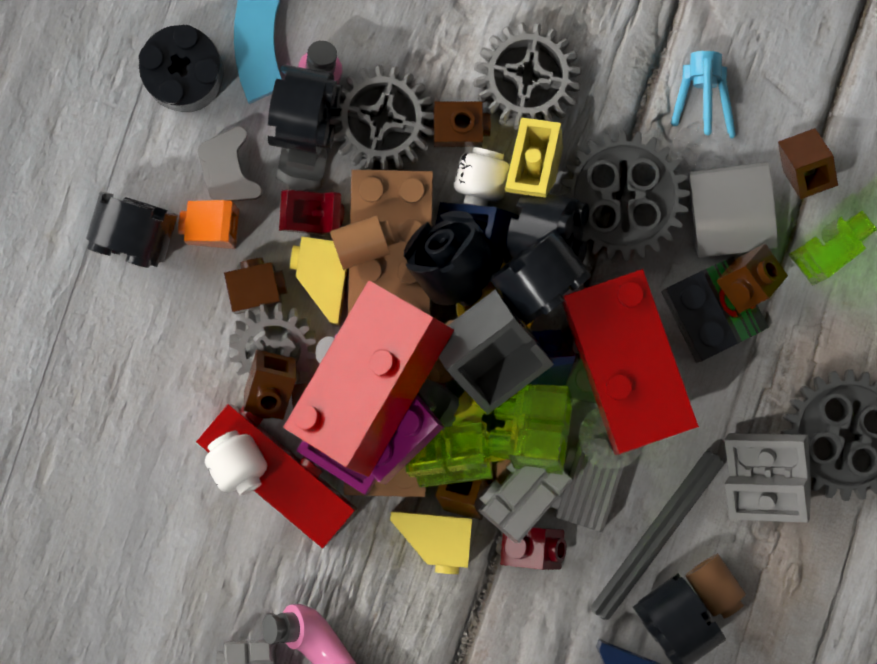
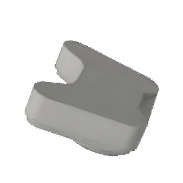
M236 126L201 143L198 148L207 190L213 200L245 201L257 200L262 196L260 185L246 179L242 174L238 152L248 136L246 130L241 126Z

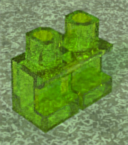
M863 211L851 216L846 221L841 216L823 228L821 233L823 243L814 236L788 255L813 286L831 277L866 249L862 241L877 229Z
M528 384L494 410L495 418L511 420L513 425L512 431L491 430L488 443L490 455L511 460L514 469H522L524 466L544 468L546 473L563 475L568 442L567 436L569 435L573 399L569 387Z
M482 422L444 427L445 434L441 430L405 465L406 473L410 477L417 478L420 488L493 478L490 438Z

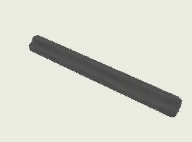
M711 451L704 452L591 605L592 612L606 621L611 618L722 468L724 461Z

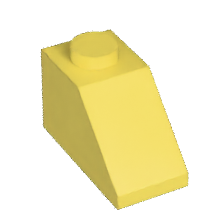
M521 117L505 192L546 198L556 182L563 151L561 123Z
M301 236L300 246L293 245L290 269L296 270V278L332 325L340 326L348 269L343 270L333 241Z
M391 511L390 521L428 565H435L436 573L459 574L460 567L468 568L472 518Z

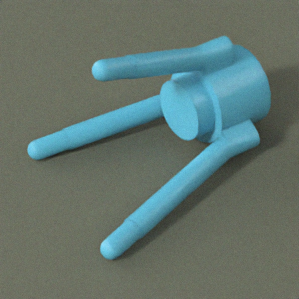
M715 51L692 52L690 54V65H683L682 82L671 124L672 126L679 124L690 83L693 80L694 87L703 89L704 134L710 135L712 133V88H716L718 84L728 137L734 138L736 133L727 86V67L722 66V54Z

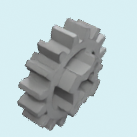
M281 303L276 304L274 311H268L265 304H260V314L255 315L250 310L245 311L246 323L235 321L234 332L236 334L229 336V347L233 348L230 350V361L238 362L236 364V373L243 375L250 372L257 349L296 358V383L300 382L299 370L310 372V359L316 358V346L313 345L316 343L315 331H308L310 329L309 319L306 317L297 321V309L292 308L287 314L283 313ZM252 335L254 343L250 345V350L247 351L246 343ZM299 342V351L296 354V356L293 357L292 350L296 348V343Z

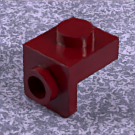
M297 190L281 191L279 231L317 235L331 234L330 231L340 228L344 220L345 211L341 203V193H315Z
M533 527L520 543H514L503 533L500 565L540 570H560L567 551L564 530Z

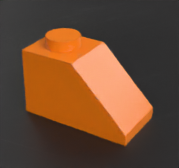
M228 200L188 201L187 211H180L178 234L184 235V242L188 245L236 249L240 210L233 201Z

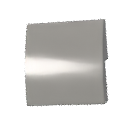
M768 162L688 172L690 208L694 219L695 250L698 258L750 252L765 243L769 249L778 248L773 187Z
M729 433L724 440L729 477L725 482L729 520L808 523L811 506L808 435Z

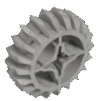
M519 23L518 35L516 36L513 35L512 30L508 26L504 27L502 32L505 41L502 42L497 36L492 35L489 38V42L495 51L482 47L479 54L488 63L476 62L474 66L475 71L486 74V76L474 79L475 87H487V90L478 95V100L486 102L492 99L493 102L488 106L486 112L493 115L499 109L502 110L503 113L499 119V124L501 125L507 123L509 116L515 117L514 130L517 131L521 117L529 119L541 117L544 121L553 122L550 112H553L557 117L564 118L566 111L560 103L574 106L576 99L567 91L577 92L581 88V83L570 79L581 75V67L568 66V64L577 59V52L571 51L563 54L562 51L566 49L569 41L567 38H564L557 44L553 43L552 41L557 32L553 28L548 31L546 37L540 36L542 29L540 23H535L533 34H526L525 23ZM527 47L525 58L517 64L506 63V66L498 65L500 59L511 50ZM539 49L546 52L555 61L560 77L553 76V72L546 71L540 66L538 62ZM529 59H532V76L538 78V81L535 82L532 79L531 85H528L526 95H523V78L518 76L517 73L521 72L523 74L524 69L528 67ZM494 77L503 78V82H508L516 88V105L501 95ZM549 88L558 89L555 96L545 104L528 108L529 98L535 91L549 90Z
M376 65L377 77L373 78L369 77V72L366 68H362L360 73L363 81L358 84L353 76H348L346 81L352 90L348 92L342 88L341 99L344 102L340 103L338 109L332 108V111L340 113V116L331 117L330 124L335 125V127H341L340 130L335 131L333 142L346 140L338 151L344 156L354 150L355 153L350 160L353 166H357L364 157L367 159L365 170H373L375 161L381 162V170H389L388 161L394 160L397 170L401 171L404 169L402 156L406 155L412 163H416L418 157L412 149L417 147L421 151L426 152L429 148L428 144L420 137L421 135L426 137L434 136V129L424 125V123L434 121V112H423V109L433 105L432 97L418 98L426 88L423 83H420L411 89L409 86L413 82L414 75L410 72L404 76L402 81L397 80L399 68L396 66L392 67L390 77H384L382 65ZM376 89H384L376 104L371 106L360 105V107L354 105L365 93ZM396 92L403 95L410 102L415 111L416 122L407 120L406 116H402L394 110L393 105ZM387 102L388 118H394V122H385L383 128H380L379 136L377 137L376 120L371 121L370 117L380 116ZM349 117L358 119L360 123L366 124L371 129L368 147L358 142L351 133ZM411 133L409 138L398 147L390 150H380L385 138L389 134Z

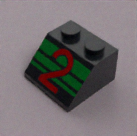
M733 256L661 291L696 363L702 362L769 328L758 305L738 313L716 280L734 262Z

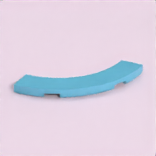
M281 0L237 1L234 20L235 60L240 82L249 104L271 95L276 79L282 80L276 60L274 38L276 14Z

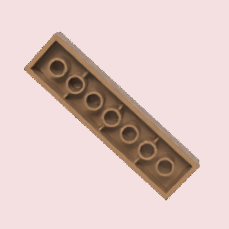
M351 169L350 224L377 215L379 223L388 221L395 244L388 246L389 255L349 268L348 315L368 280L430 315V298L407 268L404 249L411 236L422 225L429 222L432 226L433 171ZM427 445L386 485L376 481L369 494L364 495L344 482V495L426 497Z

